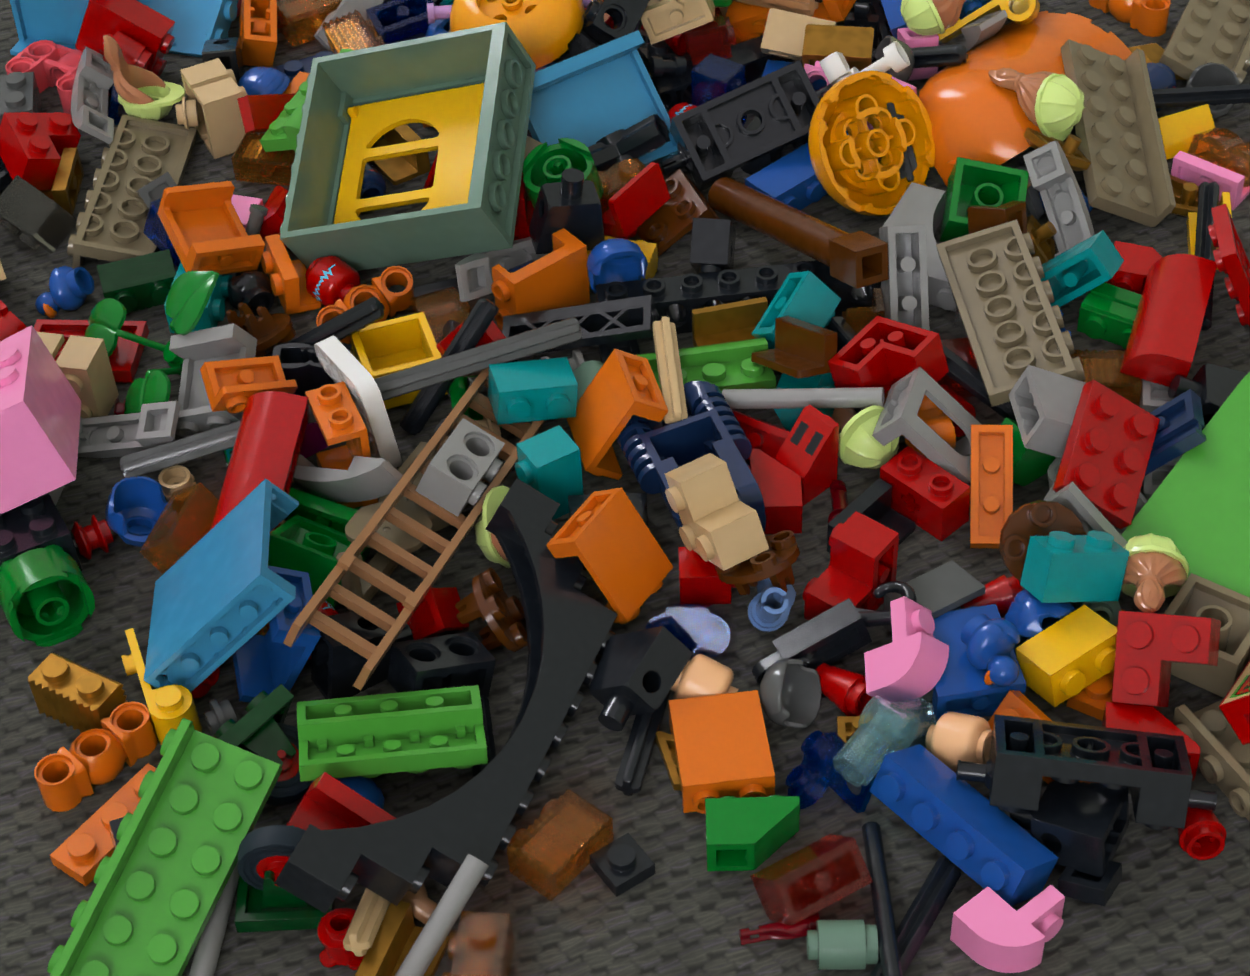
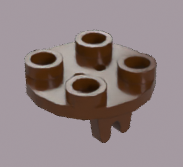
M242 302L238 304L239 316L233 310H227L226 312L229 324L235 323L257 339L255 357H264L267 354V348L276 343L287 342L296 335L292 319L285 313L270 314L266 307L259 306L257 308L258 318L255 317L249 306Z
M1037 500L1022 505L1008 517L1001 530L999 549L1003 564L1015 578L1021 580L1030 536L1037 534L1039 536H1049L1051 531H1063L1072 535H1087L1081 521L1072 510L1058 502Z
M784 530L771 536H765L769 550L725 571L714 565L719 580L726 584H735L739 595H749L750 587H756L758 581L770 578L773 587L781 588L787 592V585H793L795 582L791 565L800 555L793 531Z
M492 568L472 578L473 592L455 605L456 609L460 612L456 616L462 624L481 617L483 621L486 620L488 625L479 631V635L483 639L481 643L488 651L504 645L508 650L516 652L527 646V631L521 623V620L525 618V614L519 599L515 595L508 598L503 590L500 577Z

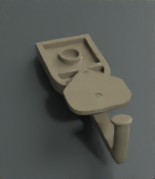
M421 441L398 469L402 475L405 474L426 446V442ZM437 451L434 453L430 460L434 458V456L437 454ZM420 473L412 484L418 486L423 474ZM388 495L379 497L378 503L361 507L345 526V534L351 543L357 538ZM405 496L395 506L396 509L433 532L450 525ZM387 520L377 530L378 534L409 553L417 551L424 544ZM344 552L338 553V555L336 556L337 561L341 558ZM377 552L368 563L388 577L399 565L380 552ZM349 570L341 579V584L344 588L367 602H370L379 590Z

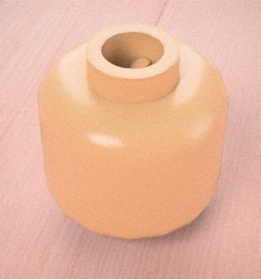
M697 654L691 661L687 662L670 690L675 692L674 699L735 693L739 689L731 686L734 679V673L731 668L703 654Z
M951 711L941 715L936 724H932L928 728L925 745L928 751H931L934 756L956 773L958 760L986 764L990 756L993 731L988 721L980 716Z

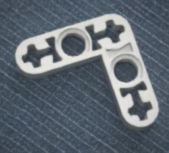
M334 335L314 344L317 357L326 373L335 383L345 382L367 428L371 457L384 458L395 468L401 466L402 459L385 404L372 375Z

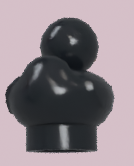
M258 270L236 272V275L228 282L229 300L231 305L239 310V303H246L253 314L259 316L257 313L259 306L266 307L268 311L272 307L274 297L272 295L270 279Z

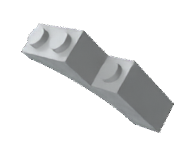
M912 182L882 227L926 224L929 305L959 313L938 255L937 242L934 236L943 219L946 191Z

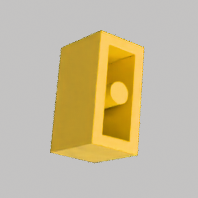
M1085 604L1015 648L1016 657L1026 685L1053 707H1057L1067 699L1078 695L1084 688L1114 671L1117 628Z

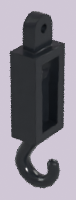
M901 581L885 582L873 591V595L877 599L882 598L888 593H898L902 597L905 596L917 603L915 590L907 583ZM850 598L773 640L777 652L756 663L752 669V674L760 685L767 668L773 662L783 658L802 660L804 662L802 666L815 670L823 663L831 665L872 642L866 627L891 625V610L874 611L856 608Z

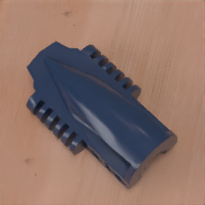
M700 380L685 383L684 392L688 418L678 422L666 424L664 418L661 422H656L636 415L631 417L616 439L642 490L648 494L661 493L678 528L682 527L683 524L679 513L673 511L667 500L665 490L669 488L665 473L711 453L727 463L739 501L757 511L763 531H765L766 512L760 488L745 462L752 452V445L718 386Z

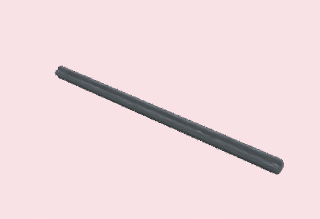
M572 317L384 375L374 380L379 387L383 401L488 369L489 364L507 363L578 341L582 338V331L578 320ZM309 406L308 424H311L317 421ZM241 420L120 458L121 471L125 478L143 476L233 448Z

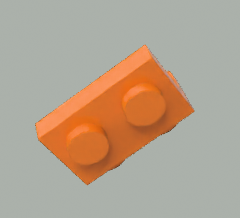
M279 234L265 236L266 251L262 253L261 257L264 273L269 275L273 294L279 297L285 313L290 315L320 309L321 303L306 290V266L299 259L291 261Z
M279 355L204 362L200 368L212 412L227 410L228 413L232 414L244 411L247 399L253 394L264 391L294 394L298 388L295 379L286 380Z

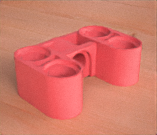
M39 40L27 46L8 61L5 66L7 75L12 72H34L39 93H42L49 86H57L63 112L69 113L71 116L72 89L83 52L56 44L50 40ZM113 85L110 87L108 91V97L113 92Z

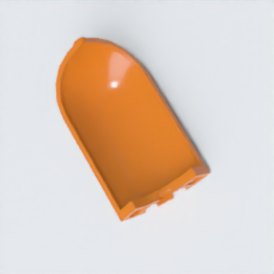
M1041 11L1030 23L1017 24L1011 21L1001 28L997 34L966 53L968 55L966 62H962L960 65L946 66L930 77L920 90L919 98L925 106L932 123V136L935 144L934 167L945 185H948V178L957 157L1002 165L1031 147L1024 137L1027 128L1042 133L1039 127L1035 126L1020 107L1017 93L1013 89L996 85L989 77L988 73L990 70L1011 68L1026 75L1041 71L1065 75L1060 48L1068 39L1080 44H1087L1106 54L1116 55L1122 60H1126L1132 52L1111 31L1106 33L1101 28L1092 24V20L1070 12L1060 14Z

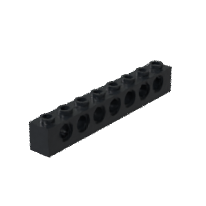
M817 260L734 270L726 269L698 274L689 273L661 278L653 277L643 280L596 285L597 302L652 295L660 320L662 316L669 317L670 322L675 323L676 334L692 332L693 309L766 297L769 306L788 274L794 272L811 271L841 298V301L834 310L835 316L882 311L881 282L856 289L830 276V267Z

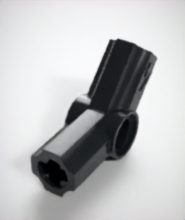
M653 114L626 130L620 129L598 140L595 145L588 147L594 159L599 177L639 162L640 157L670 142V132L658 114Z

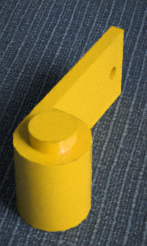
M992 0L960 20L959 18L954 26L945 30V33L937 34L939 41L944 44L962 34L961 28L988 13L1005 10L1008 15L1007 18L1017 24L1030 23L1037 17L1040 11L1039 0Z
M134 629L125 630L132 654L121 655L127 676L138 674L160 744L162 745L170 729L177 730L183 718L192 721L195 730L202 732L196 706L189 689L175 684L152 689V686L144 681L145 663Z

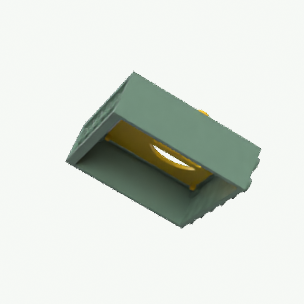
M507 22L313 58L311 71L307 78L308 87L305 103L302 106L300 131L296 138L295 158L291 165L290 186L285 198L284 219L280 226L281 241L307 268L317 258L330 255L341 258L356 271L513 248L536 65ZM409 123L427 124L439 132V135L434 138L371 148L378 139L390 130ZM438 150L434 182L431 188L360 199L367 162ZM428 202L420 211L363 220L359 217L361 212Z

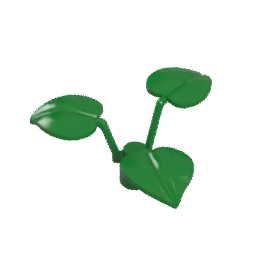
M188 271L181 274L174 281L168 293L165 308L166 314L172 318L170 328L177 335H187L198 324L220 275L219 273L214 271ZM107 298L98 302L92 309L88 320L89 326L86 328L84 337L104 339L108 357L111 356L116 348L118 336L162 351L164 360L172 367L150 369L146 371L145 379H135L126 395L124 414L141 412L142 404L169 401L171 383L167 375L177 374L181 376L183 359L169 350L170 341L164 345L120 330L126 319V308L120 301Z

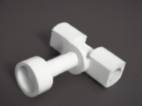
M894 41L883 48L884 57L861 71L856 67L850 69L843 53L837 51L822 59L819 64L829 83L834 85L850 75L863 71L887 72L892 68L898 73L910 66V60L901 44Z

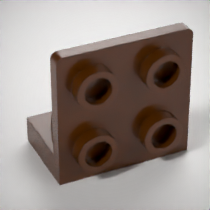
M678 169L665 180L671 198L637 228V234L641 240L657 244L658 257L692 229L693 218L720 219L702 192L681 169Z

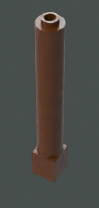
M722 177L712 184L708 194V201L715 211L829 266L830 276L856 289L889 279L887 242L861 230L847 233L729 177Z

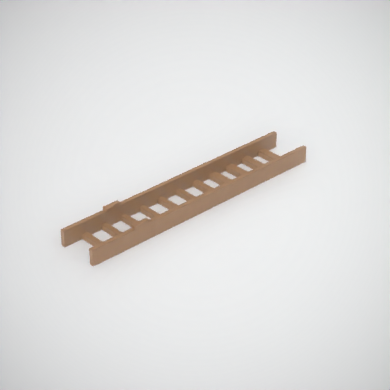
M489 368L480 372L357 538L350 544L338 560L336 566L294 620L283 642L291 648L306 626L310 624L367 659V662L353 685L360 691L482 514V506L486 494L492 488L502 486L515 467V463L518 462L517 446L464 414L470 407L497 424L488 397L480 393L484 386L488 388ZM462 418L504 442L505 445L498 457L506 461L467 517L462 514L458 517L416 492L417 486L412 484L420 473L424 474L434 453L439 451L448 439L449 433L452 429L456 428ZM546 420L533 421L532 424L521 422L501 424L499 426L520 438V443L537 435ZM405 496L454 526L458 531L451 541L446 540L396 509L395 506L400 499ZM387 520L441 553L433 567L378 534L377 530L383 522ZM366 545H369L424 579L415 592L357 558ZM349 570L403 603L404 609L397 619L338 584L346 572ZM331 597L387 633L379 645L375 646L318 610L326 599Z

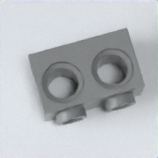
M462 418L429 463L415 491L458 517L468 503L474 507L487 488V485L482 482L486 480L491 483L499 472L503 461L499 460L498 456L505 443Z

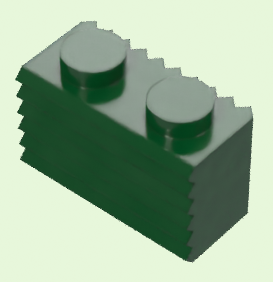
M169 249L97 265L105 299L112 298L120 301L126 308L127 313L137 311L138 309L142 310L145 307L151 308L152 306L164 305L176 275Z

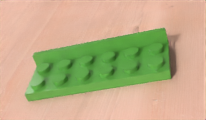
M185 718L181 720L177 730L170 729L161 745L160 755L163 757L155 772L152 770L148 771L140 785L138 796L141 797V800L134 813H127L119 825L116 839L119 842L112 856H105L96 870L94 883L97 885L88 901L82 900L73 914L71 927L74 929L66 945H59L49 961L47 972L50 973V976H182L238 862L240 843L248 833L253 831L282 772L281 764L197 731L194 728L193 722Z

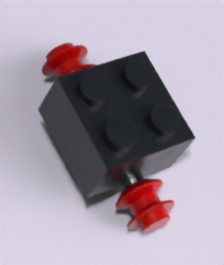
M49 493L0 515V565L4 561L14 559L29 550L45 548L49 545H59L63 548L64 552L73 557L82 572L76 553L77 550L81 556L91 560L92 550L100 547L103 551L109 553L107 544L114 542L106 520L98 521L94 514L91 515V524L82 527L75 521L70 534Z

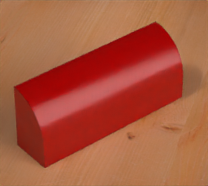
M1172 254L1159 259L1151 266L1146 277L1119 373L1167 387L1170 386L1176 375L1187 378L1193 362L1217 268L1215 261L1191 254Z
M264 391L253 394L247 399L211 529L265 479L287 494L290 493L309 421L308 397L277 391ZM280 522L273 530L281 526L282 522Z

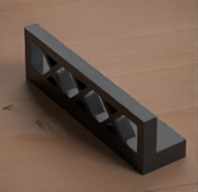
M644 295L503 316L502 333L507 338L575 317L579 322L582 338L572 343L539 352L544 353L653 337L652 324L654 321H660V317L652 295Z

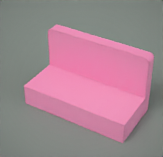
M1179 151L1173 157L1172 176L1195 183L1197 186H1200L1203 182H1216L1219 185L1218 205L1220 204L1222 192H1230L1231 210L1233 211L1250 193V183L1244 181V175L1183 151Z

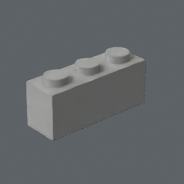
M926 224L880 227L879 239L888 243L889 277L888 280L881 281L882 317L930 331Z

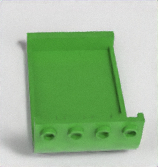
M1249 372L1202 430L1207 440L1184 453L1134 517L1131 525L1127 526L1121 534L1127 542L1134 536L1149 533L1168 537L1186 558L1189 564L1188 577L1193 573L1247 597H1250Z

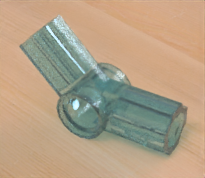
M879 695L874 696L862 711L858 729L833 758L834 769L848 783L856 787L860 785L867 786L878 773L886 754L908 748L914 740H919L922 736H925L932 724H936L938 719L934 715L933 704L921 698L891 702Z

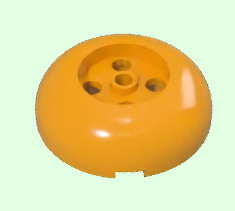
M454 0L450 12V31L454 32L507 22L535 63L536 69L563 55L569 49L567 44L573 39L575 34H580L584 24L583 0Z
M863 71L850 75L834 84L823 95L812 115L808 147L813 170L818 181L829 196L846 209L868 216L889 215L912 182L927 186L924 183L929 168L934 167L935 162L932 123L925 106L917 94L909 86L903 87L892 79V75L880 71ZM889 102L894 103L896 114L904 115V118H892L886 104ZM867 121L873 126L874 129H868ZM913 145L917 168L913 171L914 180L908 182L906 177L900 178L899 169L904 161L903 152L907 151L908 146Z

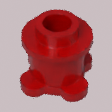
M337 908L321 918L318 924L317 935L321 944L325 946V949L319 955L323 966L331 968L335 965H345L352 970H358L364 956H355L353 951H346L343 946V939L356 910Z

